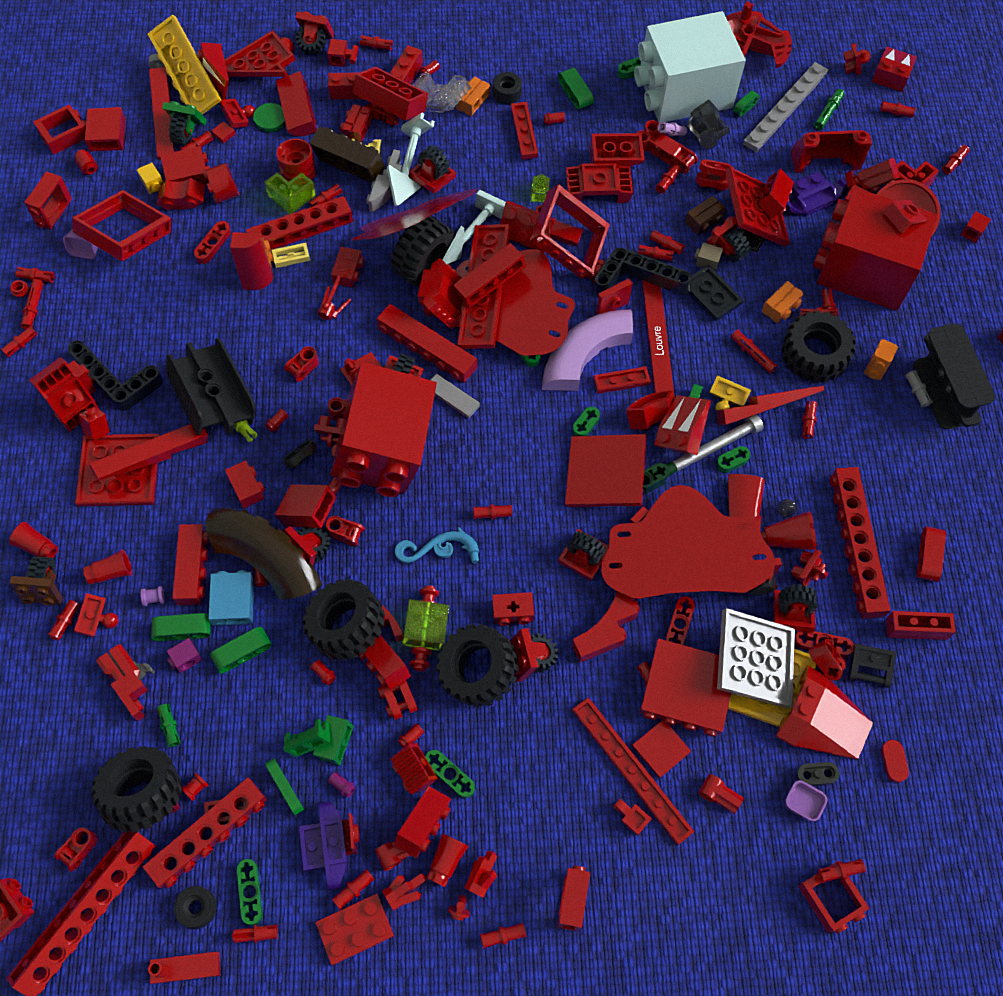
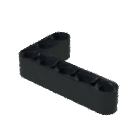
M625 248L614 249L595 277L598 295L600 292L615 286L623 274L683 295L691 291V274L689 272Z
M76 340L68 346V351L74 361L79 365L83 364L88 369V374L93 378L94 383L122 411L132 408L158 389L163 383V378L158 368L149 365L121 384L83 342Z

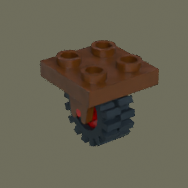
M35 556L29 562L30 566L28 565L25 577L11 576L9 584L21 602L25 604L42 603L46 606H53V604L61 605L63 597L54 584L56 580V564H54L55 560L53 558Z

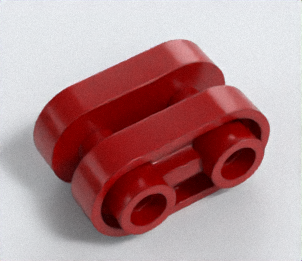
M708 159L701 160L699 169L702 172L697 173L696 182L700 187H712L723 191L729 187L725 170L729 167L734 169V167L723 162Z
M406 680L391 691L386 684L377 688L381 699L386 698L388 705L385 708L389 718L394 717L395 720L402 718L401 711L407 708L410 714L418 711ZM398 690L401 691L404 701L397 703L393 692Z

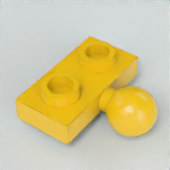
M717 375L709 393L722 399V401L716 404V411L730 408L729 402L738 406H744L751 390Z

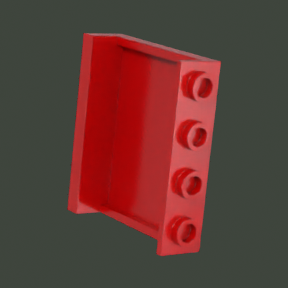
M658 638L655 643L653 660L639 713L643 714L644 718L655 720V718L664 719L663 722L668 725H675L676 723L684 725L683 728L690 731L699 729L708 736L716 737V735H720L724 729L731 693L717 689L719 655Z

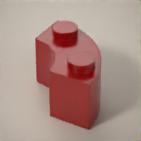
M191 178L182 182L166 180L159 188L157 205L166 210L196 208L204 201L206 185Z
M673 390L652 393L633 402L626 409L630 429L645 430L656 422L662 421L674 401Z

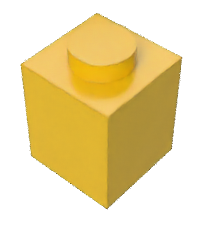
M153 163L137 169L140 180L148 193L152 194L159 191L163 180Z

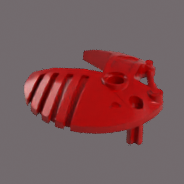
M746 1L742 11L726 16L744 57L748 49H751L758 53L773 56L775 68L781 67L788 60L792 49V39L789 31L780 30L762 17L763 14L761 12L752 11L753 3ZM760 23H762L763 25H765L768 28H771L774 31L760 27L759 25Z

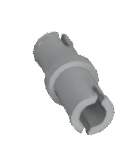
M914 370L907 373L905 377L912 387L911 391L916 395L921 407L932 404L933 401L926 391L927 387L920 380L917 371Z

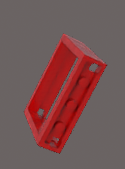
M558 184L547 192L530 241L572 271L577 277L584 279L594 273L610 224ZM555 203L593 232L583 262L544 234Z
M124 190L72 217L73 233L120 261L126 260L171 232L170 217ZM122 209L149 223L148 226L120 242L92 227Z

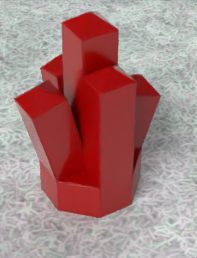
M487 851L485 856H479L477 861H474L470 876L464 887L483 898L497 877L495 870H492L497 858L494 851Z
M420 874L409 882H405L403 875H398L391 885L382 891L393 911L401 906L420 900L421 894L418 891H413L426 882V875Z

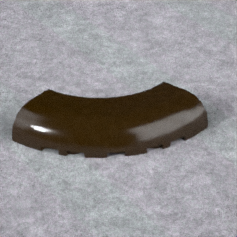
M216 508L208 514L205 529L215 554L225 553L234 555L250 563L268 580L279 600L301 597L323 585L312 564H308L301 555L303 551L289 542L291 538L282 530H276L270 526V522L258 515L254 517L248 514V511H236L233 508Z

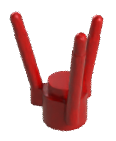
M338 275L330 294V287H327L318 310V315L325 320L336 319L337 315L351 302L349 298L336 311L335 305L331 303L341 275Z

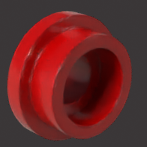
M16 280L11 284L10 291L14 297H24L29 292V286L26 282Z

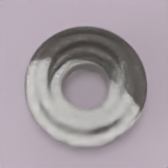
M784 499L777 504V509L781 515L792 517L796 512V504L790 499Z

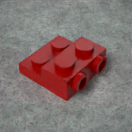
M12 878L0 880V942L13 929L21 927L35 913L31 908L33 906L32 900L27 896H23L20 891L21 884Z

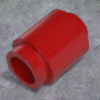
M79 150L75 153V162L83 174L91 175L96 172L98 165L88 151Z

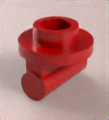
M460 895L457 905L449 906L448 912L452 918L462 921L464 918L469 917L470 912L465 909L466 896Z

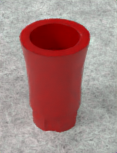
M27 522L20 523L14 529L9 539L10 545L34 556L54 558L58 552V546Z
M122 549L113 555L92 562V564L83 568V573L88 584L131 576L132 567L126 552Z
M442 833L435 856L429 867L431 869L426 878L445 887L469 846Z

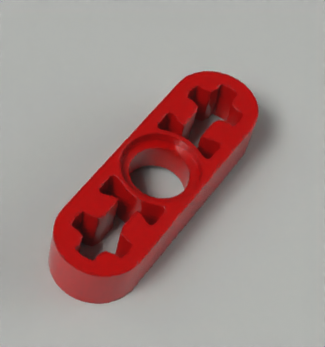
M226 221L217 222L196 247L194 255L198 263H208L231 235L230 226ZM210 240H217V243L214 245L208 244Z
M683 596L678 599L666 635V641L670 640L671 642L676 633L679 634L676 642L681 645L684 644L695 607L694 601L690 597ZM684 603H687V607L689 608L686 609L685 614L683 615L681 614L683 608L682 605ZM682 620L685 623V627L683 629L676 628L674 621Z
M798 631L795 635L794 644L800 649L809 651V648L818 644L819 639H829L836 646L835 648L842 658L848 657L853 652V642L845 637L817 631ZM802 635L807 640L805 643H802V639H800ZM845 644V648L848 649L844 652L842 651V648L838 646Z

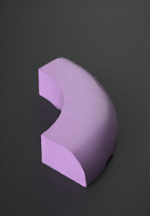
M615 310L601 313L582 321L570 329L563 344L553 351L548 358L543 374L542 390L578 391L580 376L584 366L599 351L606 347L611 348L618 345L631 344L633 336L632 310Z

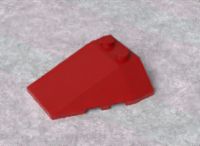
M807 665L799 681V684L802 685L789 715L782 719L775 737L793 747L812 749V751H822L857 760L873 722L823 673Z

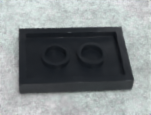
M707 265L691 276V291L689 294L715 322L743 304L744 300L710 265Z

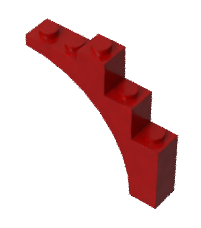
M616 563V568L623 566L622 563ZM616 591L615 598L602 619L587 632L573 639L572 647L580 663L624 645L627 636L624 628L620 627V625L637 619L640 608L637 601L633 600L636 598Z

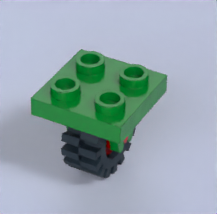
M170 101V103L163 102L162 109L171 116L169 123L170 141L176 144L187 145L193 137L192 133L194 132L195 124L206 126L207 119L193 105L186 104V106H182L174 101Z

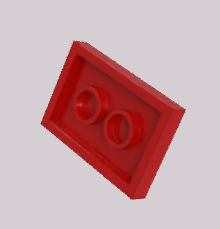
M507 201L500 224H509V239L535 250H540L543 253L545 252L530 241L539 212ZM552 217L549 218L544 232L548 237L551 236L556 220Z
M378 894L316 922L332 966L395 937Z

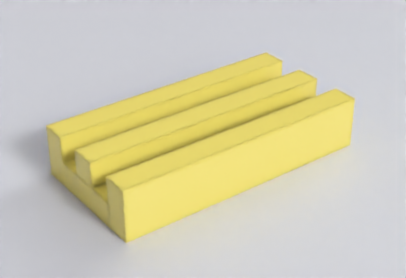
M306 243L272 250L276 268L310 261Z

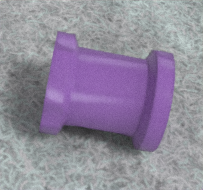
M158 586L157 589L150 590L141 589L143 606L156 602L165 603L163 587Z

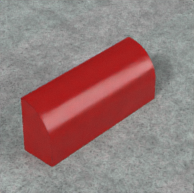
M299 71L276 80L288 132L295 136H307L315 133L317 125L307 84L301 72Z
M232 232L230 249L243 290H260L271 283L273 273L263 235L259 233Z

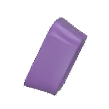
M73 229L63 237L66 251L70 255L85 259L95 258L98 247L73 233Z
M799 780L792 785L785 801V807L801 818L814 822L821 817L828 799L822 791Z

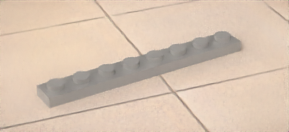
M814 62L745 138L743 145L757 153L827 75L829 69Z

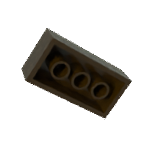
M319 126L309 143L318 160L368 182L376 181L377 175H382L385 169L382 158L376 148L372 146L367 147L358 140L353 141L344 134L339 135L330 128Z

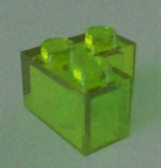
M278 172L264 182L267 195L289 214L295 212L316 195L313 181L302 172L290 182Z

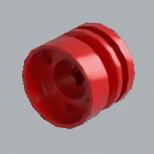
M289 139L278 146L276 156L282 179L286 183L295 186L304 185L312 181L316 175V167L310 144L302 139Z

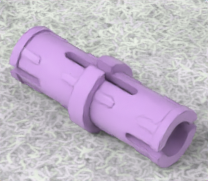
M660 122L658 125V131L669 136L684 137L687 133L685 126L677 125L674 122Z

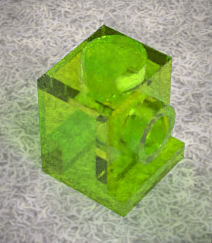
M544 174L533 176L531 201L544 202L549 190V177H546Z

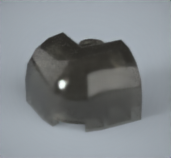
M709 99L690 113L691 116L688 120L689 130L702 148L710 149L717 146L716 141L730 132L729 127L720 118L718 109Z

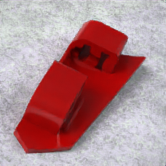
M746 474L728 475L729 517L750 516L758 521L759 526L761 525L760 510L765 483L762 477ZM750 524L738 525L739 530L751 529L752 527Z

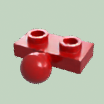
M236 98L222 100L219 104L232 128L247 127L249 122L247 118H252L255 112V108L252 105H246L241 109Z
M86 593L74 633L94 638L99 622H102L109 629L117 626L119 619L115 613L102 614L106 598Z

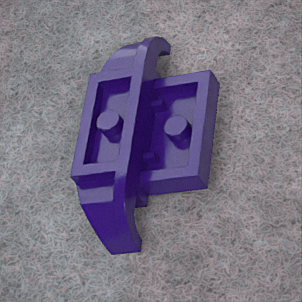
M820 172L814 173L794 182L792 192L797 198L794 202L790 203L788 201L786 206L795 214H805L808 216L834 205L842 195L847 182L842 177L833 185L832 182L828 183Z
M328 801L319 803L320 823L299 826L303 871L325 868L328 890L340 888L346 871L347 858L342 818L335 806Z

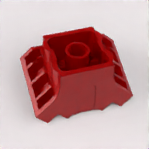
M439 258L432 263L431 270L424 269L418 298L427 316L438 317L452 329L460 324L455 318L462 314L460 311L462 300L457 295L453 285L462 277L449 264H446Z

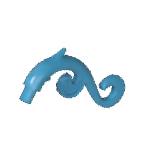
M458 527V532H445L432 538L415 555L410 557L404 556L403 551L406 548H411L415 552L417 547L413 542L403 540L396 545L395 556L402 563H411L434 548L435 554L438 557L448 558L453 553V546L446 541H458L464 544L462 548L468 551L471 563H478L479 548L475 540ZM446 542V546L442 547L441 544Z

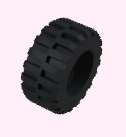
M432 215L415 225L407 227L399 237V241L395 244L394 252L391 255L393 272L412 286H420L424 269L431 270L432 263L439 258L443 260L455 238L452 229Z
M814 311L812 314L807 312L803 316L800 315L795 318V321L790 324L784 337L781 351L783 353V360L787 361L786 366L789 369H793V373L796 376L800 375L802 379L812 380L811 382H818L819 380L821 382H828L829 379L834 380L843 374L856 350L855 336H852V329L848 328V324L844 320L841 321L839 316H832L829 312L820 313V311ZM804 340H822L830 346L833 353L829 355L816 354L807 348Z
M346 579L345 582L344 580H337L334 584H327L323 590H318V594L315 597L312 596L309 601L310 605L306 606L304 612L306 615L303 616V630L308 640L324 656H328L333 660L337 658L339 660H347V657L352 659L357 657L359 653H365L369 646L372 647L375 644L374 640L379 638L381 634L380 628L384 626L383 618L385 614L382 604L366 585L353 579ZM356 609L352 619L345 626L332 630L335 621L343 613Z
M470 624L467 625V629L463 627L457 629L455 635L451 633L447 637L449 639L447 643L443 642L441 646L443 650L441 653H438L437 660H439V664H436V671L440 673L437 676L439 683L443 684L442 688L451 697L469 706L482 707L483 704L490 706L493 705V700L499 702L503 699L502 695L504 693L508 694L511 691L509 687L511 683L515 684L517 679L514 674L519 671V666L515 664L518 661V655L513 652L515 650L513 644L498 631L486 625L478 624L476 626ZM479 649H489L492 661L488 673L477 682L467 683L464 677V666L468 657Z
M139 746L137 749L132 747L123 753H117L113 759L109 758L105 762L106 765L104 767L101 766L97 771L98 776H95L93 779L91 796L95 807L103 821L110 828L120 830L121 832H129V830L139 832L142 828H151L156 822L159 824L164 820L163 817L165 815H169L173 811L172 807L176 806L182 789L180 777L170 757L164 751L158 750V748L149 747L148 749L147 746ZM150 781L140 792L130 796H123L134 785Z

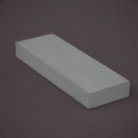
M438 374L431 379V381L437 382L434 396L468 419L480 407L478 401Z

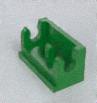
M327 715L326 721L329 722L330 743L315 749L313 755L319 757L322 761L340 766L354 726L346 719Z
M319 718L315 721V727L299 734H293L291 740L290 732L285 733L283 750L295 757H299L329 744V722L325 720L321 724Z

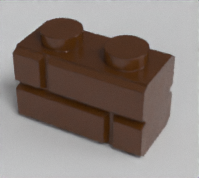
M711 196L686 213L685 224L692 228V231L697 235L701 232H707L713 224L722 222L725 217V206L719 203L714 196Z

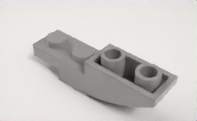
M393 150L392 156L388 157L387 165L401 172L400 151ZM384 169L383 175L378 174L376 181L373 180L372 192L368 194L366 201L369 204V212L379 209L392 196L387 169Z

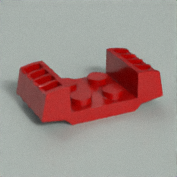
M591 163L566 167L568 192L581 202L584 195H616L617 203H626L630 201L633 195L630 166L618 165L616 163Z
M61 357L29 379L32 386L43 396L55 412L54 415L69 432L80 424L79 414L89 408L96 407L99 409L79 377Z

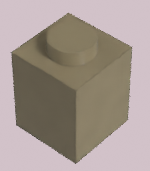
M703 242L701 249L697 248L694 257L697 259L696 266L704 268L710 265L716 271L723 248Z

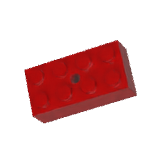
M376 66L355 75L353 93L359 96L360 99L367 100L372 105L383 108L387 113L394 114L401 120H408L425 112L429 93Z

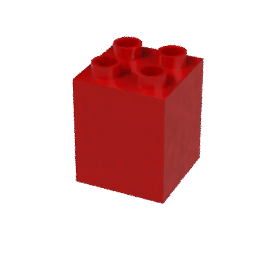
M854 187L848 201L842 199L837 201L831 219L839 223L829 221L822 238V247L819 248L812 266L821 270L816 284L898 311L921 270L938 214L918 208L928 221L911 224L904 233H901L884 214L886 209L895 200Z
M361 361L348 395L330 476L338 477L340 484L351 488L360 487L361 484L377 487L376 492L386 497H397L399 493L405 494L421 466L437 382Z

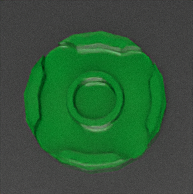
M263 104L253 114L254 123L259 130L262 129L270 133L284 127L283 109L278 104Z

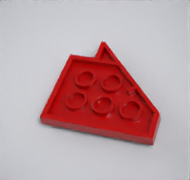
M272 30L224 60L228 77H287L288 74L283 67L296 59L293 53Z

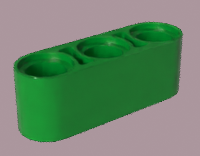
M574 67L558 73L560 85L577 110L594 104L591 91Z
M198 613L154 617L151 624V639L154 641H173L210 637L211 622L209 621V614Z
M257 627L211 652L210 657L218 673L223 674L267 651L272 646V643L264 628Z

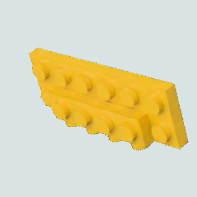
M172 14L147 33L158 53L157 57L165 65L166 73L172 78V84L179 91L180 99L185 105L195 106L203 115L222 101L176 16Z

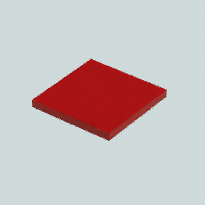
M731 167L727 168L725 172L738 227L786 247L789 245L790 241L783 214H777L771 218L758 205L766 183Z
M83 435L75 505L77 507L154 505L158 463L97 481L93 474L90 463L160 435H104L96 440Z
M646 434L571 436L565 499L566 507L642 506Z

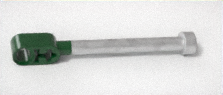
M757 414L745 418V423L700 446L697 456L685 454L667 465L657 463L644 470V482L648 485H643V495L663 486L668 476L748 433L756 434L764 429L762 420Z

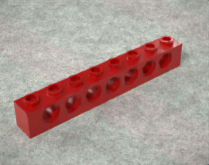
M836 468L832 476H830V485L834 488L833 500L838 507L837 519L841 522V537L845 540L846 545L845 556L848 557L850 563L848 570L849 574L853 577L852 589L857 596L856 608L860 612L861 619L885 617L891 610L859 468ZM855 539L859 540L861 544H858ZM858 557H862L865 562L860 561ZM862 575L867 576L869 580H865ZM866 593L871 594L873 599H870Z
M132 830L123 832L6 977L12 988L25 996H37L45 989L46 983L60 970L65 959L76 950L78 943L84 935L91 931L96 920L106 912L111 901L121 893L123 886L136 874L142 862L151 855L155 845L139 832H132ZM132 852V855L126 859L127 855ZM118 870L117 874L111 877L112 873ZM103 889V891L101 892V894H99L98 896H96L97 892H98L99 890ZM88 908L87 911L81 915V912L84 909ZM69 928H72L69 933L65 934ZM57 947L53 953H50L53 948ZM41 967L38 972L34 973L37 968Z

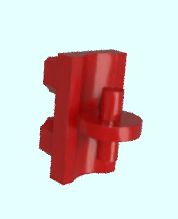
M856 43L851 44V50L843 52L846 74L855 71L856 76L860 75L861 63L865 64L871 58L870 52L863 49L857 52Z
M321 415L318 424L314 425V430H316V433L327 434L328 436H321V441H327V447L332 448L333 443H338V438L334 436H339L343 419L338 418L336 427H330L331 417Z
M815 550L814 553L804 551L801 555L800 563L805 564V568L796 565L791 572L792 577L800 581L802 587L808 586L811 580L817 582L818 579H826L828 575L826 570H824L826 565L822 563L820 558L821 551Z

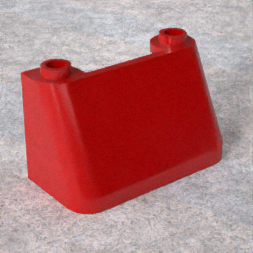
M863 130L806 133L794 143L791 149L795 173H803L805 166H810L811 159L841 158L842 164L849 163L852 166V171L861 170L872 145L869 133Z

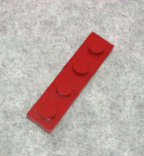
M527 102L512 103L511 112L521 159L538 158V149Z

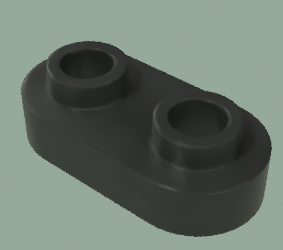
M313 439L304 441L288 453L282 462L287 468L298 467L305 457H309L316 452V443Z
M832 762L803 764L797 769L796 779L797 781H804L811 786L829 785L837 781L840 772L838 767ZM824 771H828L830 777H826ZM803 773L809 774V779H805Z

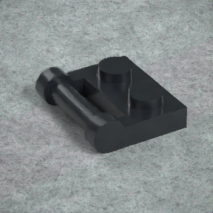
M854 644L848 680L855 681L857 679L890 688L896 652ZM863 666L883 670L885 674L882 677L858 672V667Z

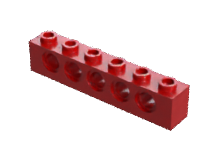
M342 196L246 229V232L262 234L264 241L268 240L271 250L352 223V211L345 197Z
M250 778L245 779L147 862L143 868L159 888L168 889L178 881V876L183 872L187 873L192 870L196 865L195 862L201 857L205 858L213 851L212 847L218 842L222 843L227 840L234 828L243 826L248 821L247 816L262 810L267 798ZM245 799L247 806L243 810H238L239 801ZM225 814H229V822L221 825L220 818ZM207 829H211L212 836L208 840H204L203 833ZM189 844H194L195 849L193 853L187 855L186 847ZM176 859V867L173 870H169V861Z

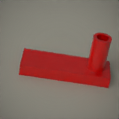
M542 205L536 207L537 212L540 213ZM555 220L550 238L577 247L583 234V229Z
M220 952L150 960L148 967L150 984L220 976Z

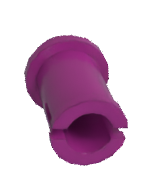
M337 771L328 780V783L341 792L342 797L346 796L349 798L356 789L353 782H348Z

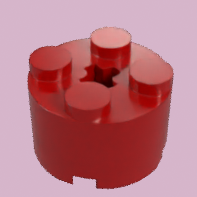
M226 163L203 171L206 180H209L207 186L210 193H215L213 197L216 204L239 196L237 186Z

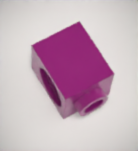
M189 638L167 651L170 655V658L167 659L173 670L177 668L180 673L202 661L201 656Z

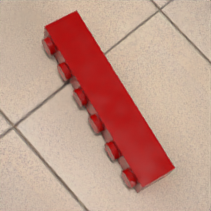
M389 304L377 317L378 329L383 334L390 335L397 343L407 346L411 352H416L424 360L434 363L438 369L448 372L455 380L465 383L477 369L476 357L392 304Z

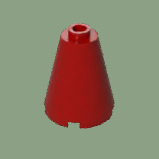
M811 511L765 527V531L761 532L763 540L769 547L816 550L817 548Z

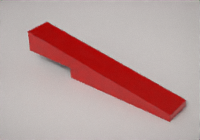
M166 67L149 69L158 160L161 159L160 155L175 152L174 143L170 141L171 137H169L171 116L162 109L163 102L170 103L169 76L166 73Z
M824 386L749 397L750 405L716 410L718 425H726L824 391Z
M189 424L90 463V468L97 481L171 459V454L206 444L208 433L205 428H202L201 435H196L193 427Z

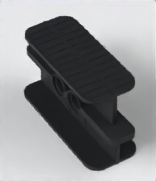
M949 324L932 328L929 334H926L924 337L929 354L927 357L917 359L913 364V368L917 371L922 383L927 387L926 391L933 401L930 407L936 421L944 429L978 425L981 422V417L977 410L980 406L991 404L995 399V393L968 335L960 324Z
M220 338L215 339V345L195 350L192 342L186 343V357L174 360L171 354L167 355V378L196 435H201L202 428L222 423L227 434L233 433L234 423L247 420L249 424H253L255 403Z

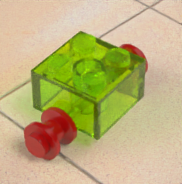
M429 585L420 589L419 594L423 596L422 600L409 599L402 645L414 647L411 653L415 655V658L410 661V666L413 667V670L420 672L430 668V663L427 662V656L432 654L430 649L442 651L441 646L443 642L445 643L449 605L434 602L435 597L439 596V591L436 590V587Z

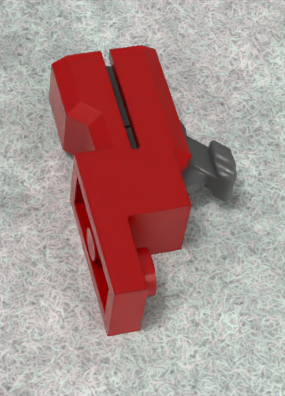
M119 644L109 650L110 654L106 652L96 662L109 678L116 680L111 686L131 715L139 721L145 715L141 711L144 707L137 698L148 691L142 683V679L147 673L154 674L155 671L148 663L139 664L133 661L125 648Z

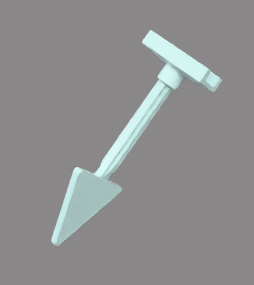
M423 113L415 116L401 127V131L411 137L402 171L400 172L390 165L387 166L395 206L401 204L421 188L408 175L420 135L433 128L435 123L433 120L428 122L423 119Z
M479 190L476 194L475 207L481 209L482 212L465 232L464 227L461 226L443 261L449 264L460 259L462 256V246L473 235L475 225H481L491 214L501 219L506 202Z

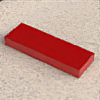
M646 366L593 375L597 394L646 386L651 383Z

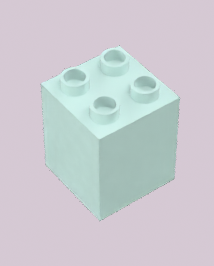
M723 11L647 26L645 41L639 42L638 45L641 66L635 67L634 76L637 86H644L646 90L644 99L647 110L655 112L659 123L733 108L746 60Z

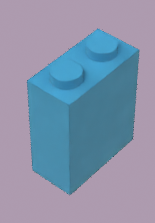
M239 570L237 573L219 571L217 574H211L209 621L212 626L253 624L254 578L252 573L246 570Z

